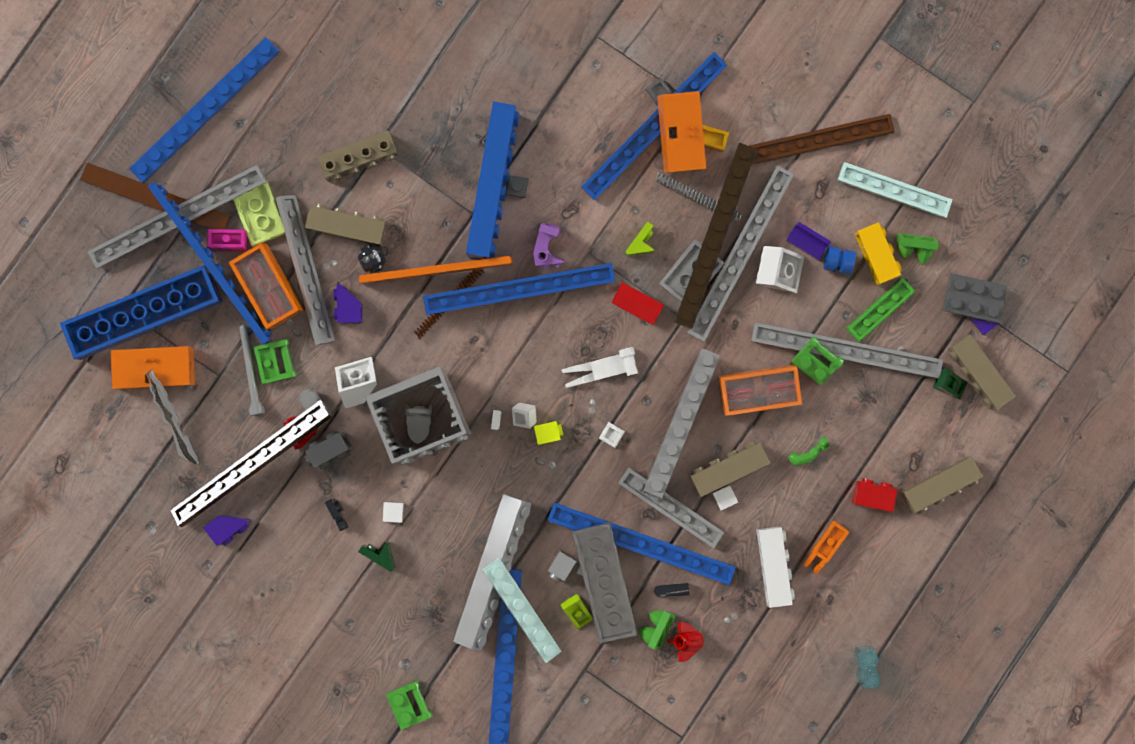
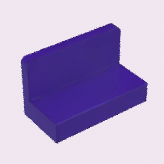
M801 222L794 226L786 239L788 243L817 261L831 243L830 240Z

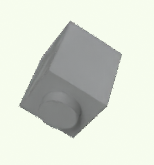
M560 550L548 569V572L551 573L549 576L558 582L560 580L565 581L575 565L576 559Z

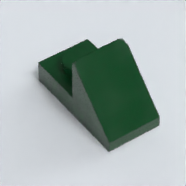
M943 369L938 379H936L933 388L960 400L968 382L952 371Z
M389 541L380 553L377 552L379 549L372 544L361 546L358 551L359 553L390 572L395 569Z

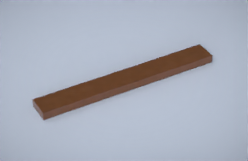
M882 115L749 145L757 149L752 165L893 134L895 131L891 115Z
M88 162L86 163L81 181L165 212L162 205L148 188L149 185ZM171 193L166 194L169 200H174L177 205L187 201V199ZM212 210L191 222L209 229H226L230 216Z

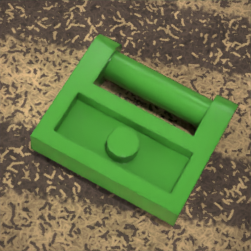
M816 337L811 338L792 359L794 365L819 385H822L844 362L841 357H836L821 345ZM811 350H817L832 363L828 366L813 354Z
M288 339L254 347L263 385L297 377L290 358ZM275 348H281L286 373L281 374Z
M418 680L386 694L401 730L433 717L419 689L420 684ZM412 690L422 714L417 716L407 691Z

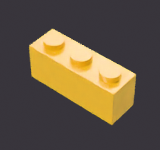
M879 222L854 233L876 286L901 275L900 263L895 261L893 257L894 249L890 243H887L885 228L880 226Z

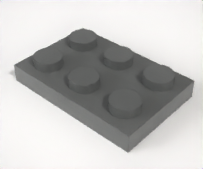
M951 273L942 311L998 324L1001 320L1008 286Z

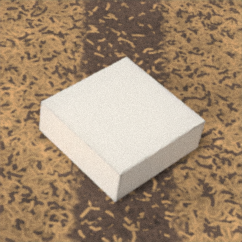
M493 410L491 429H500L502 412L499 410Z
M608 422L599 439L616 448L625 431Z
M730 485L712 493L720 511L738 503Z
M384 502L383 522L402 523L404 503Z

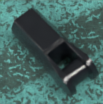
M689 583L659 585L655 587L654 594L658 597L690 595Z

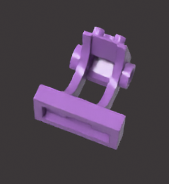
M545 222L541 223L533 252L535 266L540 265V269L552 268V264H555V267H560V263H564V259L553 256L548 249L550 240L560 235L562 227ZM544 252L546 254V258H542L540 256V253Z

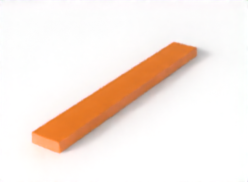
M504 256L365 274L359 276V283L364 285L511 266L514 264L512 257Z

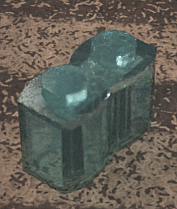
M871 646L856 647L854 659L858 666L856 678L859 685L864 689L878 688L880 676L876 669L878 657L875 649Z

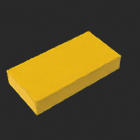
M703 125L704 146L724 151L729 132Z

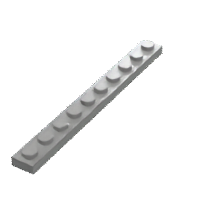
M255 165L179 204L180 209L178 212L181 216L185 215L189 221H192L267 183V180L259 165ZM165 211L87 252L97 269L178 227Z
M778 165L775 168L705 298L693 329L689 328L687 334L702 342L707 338L794 176L793 173Z
M756 322L753 326L751 342L800 351L811 338L816 337L821 345L836 357H841L846 361L936 379L941 374L942 359ZM811 350L813 354L823 356L817 350Z

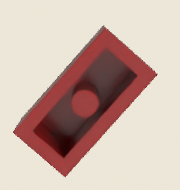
M862 478V482L856 481L852 504L893 512L898 490L892 488L893 484L881 482V486L873 484L874 480Z

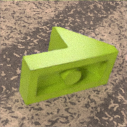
M647 221L624 255L629 257L654 253L655 250L643 242L644 240L648 242L654 233L651 223Z
M578 594L560 604L577 629L593 620L592 615Z

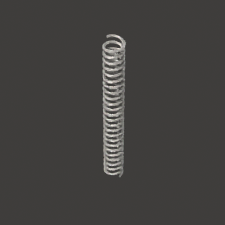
M660 171L656 174V182L659 181V184L663 182V186L666 184V187L670 189L673 187V191H680V194L683 193V196L686 195L687 198L690 196V199L693 198V201L697 199V203L700 201V205L706 206L707 204V208L710 207V210L713 208L715 210L717 201L714 203L715 200L712 199L711 201V197H704V194L701 195V192L697 194V190L694 192V189L691 190V187L687 189V185L684 187V183L678 182L677 184V180L674 181L673 178L670 180V177L667 178V175L663 177L664 174L660 175ZM738 211L734 212V222H736L738 218L739 220L741 219L742 214L739 213L738 215Z

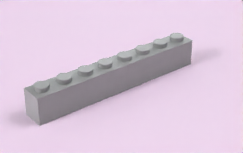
M703 348L699 351L642 491L643 493L662 499L720 355Z
M503 494L453 642L472 650H482L485 645L488 630L492 625L495 610L499 605L500 595L482 569L499 558L508 572L510 571L514 554L517 552V545L520 536L523 534L524 524L529 516L532 503Z

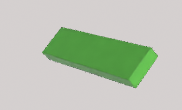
M901 278L845 329L859 343L916 291L904 278Z

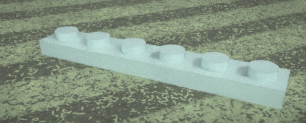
M846 162L843 163L837 180L849 186L942 218H947L953 200Z
M497 558L482 569L543 661L547 663L562 652L502 561Z

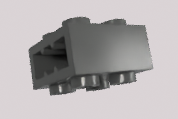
M333 431L325 436L326 440H317L308 445L309 449L305 451L307 454L305 459L308 465L322 470L334 464L333 460H342L350 456V451L353 450V447L346 434Z

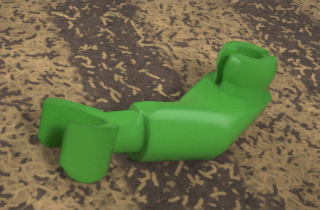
M823 436L818 445L807 453L798 455L793 452L788 458L794 466L811 463L820 454L821 450L825 451L829 448L828 439Z

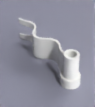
M634 347L619 350V355L561 369L562 373L593 371L588 375L565 384L566 388L622 373H627V376L638 374L634 358Z

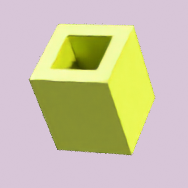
M557 421L534 426L538 445L561 440L560 436H563L561 424L557 425Z

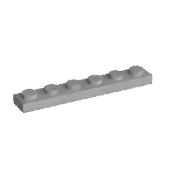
M628 467L618 484L712 548L716 546L724 534L722 530L666 492L662 499L643 493L642 491L647 479Z

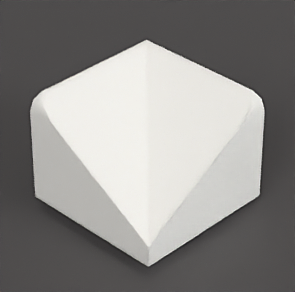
M516 404L512 408L513 425L529 429L537 422L535 405Z

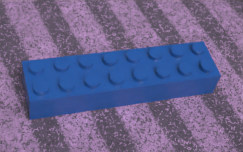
M494 101L492 104L466 255L471 259L495 258L497 246L494 244V240L498 239L500 232L497 223L498 220H502L503 206H501V201L505 202L507 192L504 184L508 183L510 176L509 168L507 167L508 164H512L513 149H511V145L515 146L517 134L514 128L518 127L520 119L516 105Z
M203 265L61 322L60 325L73 359L83 360L222 304L223 301L212 274Z

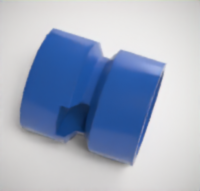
M828 246L823 269L831 272L839 270L841 274L851 275L855 265L856 251L848 249L841 251L838 247Z

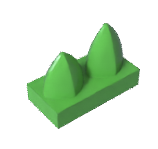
M898 233L897 235L898 249L904 259L910 256L915 247H917L918 259L923 265L930 259L934 250L938 249L939 242L936 238Z
M656 610L650 612L649 615L651 621L657 627H642L638 629V632L642 639L648 643L649 647L661 650L676 615L668 611Z

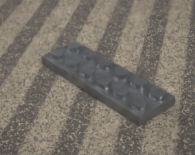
M610 522L573 530L572 534L599 643L637 635Z

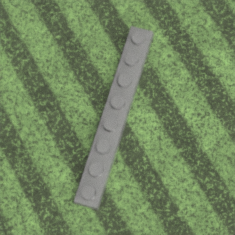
M296 195L279 196L276 198L315 345L334 342L335 338Z

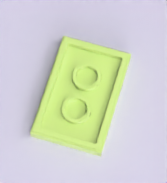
M268 181L233 199L244 229L247 231L251 247L286 235L280 212Z

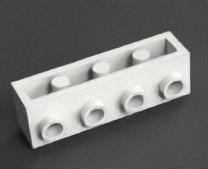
M779 526L756 529L767 606L773 608L792 605L795 595L789 583L792 580L791 569H787L786 561H789V553L784 548V542H787L786 532Z

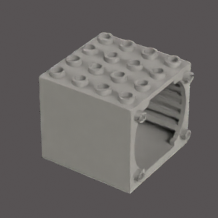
M441 367L365 396L392 464L397 463L398 466L409 464L415 461L414 457L423 458L433 454V449L435 451L450 447L451 442L460 443L468 440V435L471 434L447 372ZM428 385H431L432 388L437 387L448 397L447 400L451 404L450 408L454 412L452 413V418L457 419L452 422L451 427L456 429L450 435L443 434L444 439L419 449H408L398 441L392 431L390 423L392 405L396 403V398Z

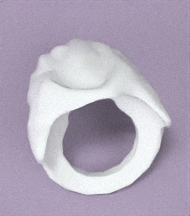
M406 404L404 413L407 416L408 435L413 442L419 444L429 434L432 405L428 409L424 406H415L411 409Z

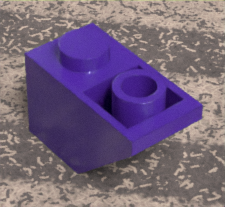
M337 284V289H334V301H337V308H334L335 320L339 324L363 323V304L344 286Z
M221 515L203 529L216 546L222 544L226 546L234 540L232 536L236 533L242 534L249 528L248 524L252 521L249 518Z

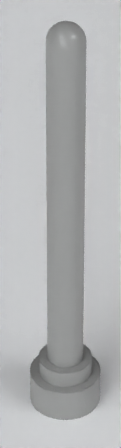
M241 325L239 329L252 402L249 414L250 416L265 414V409L262 403L259 402L248 330L246 325Z

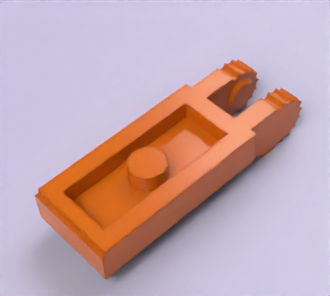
M833 520L815 544L803 565L808 567L813 559L818 556L821 560L814 567L813 572L815 574L819 573L825 563H828L849 534V531Z

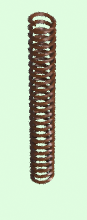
M478 270L469 272L470 276L467 275V278H464L465 281L462 280V284L459 283V286H456L457 289L454 290L468 288L467 286L471 287L469 282L474 284L473 281L476 282L474 277L479 279L478 275L482 276V274ZM440 313L430 314L431 317L427 316V319H424L426 323L422 322L423 326L419 325L420 328L417 327L418 331L414 330L419 340H421V337H424L422 333L426 334V331H429L428 328L431 329V325L434 326V323H437L435 319L439 320V317H442Z

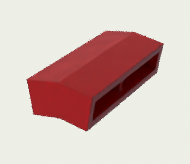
M623 282L611 302L654 325L664 304Z

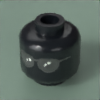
M369 244L360 249L361 253L358 255V261L365 272L373 274L384 268L386 259L380 247H372Z

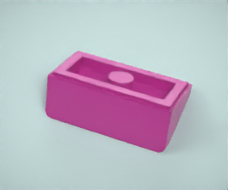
M208 229L207 247L211 251L247 252V231Z

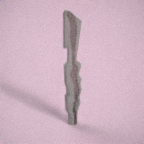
M153 370L146 372L150 382L149 390L153 394V401L158 406L157 410L163 414V422L171 427L178 455L197 465L199 460L188 436H184L180 429V419L167 398L166 390L156 378Z

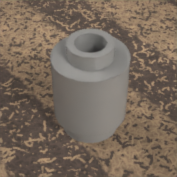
M311 389L300 394L301 398H299L305 411L321 400L316 390L311 391Z

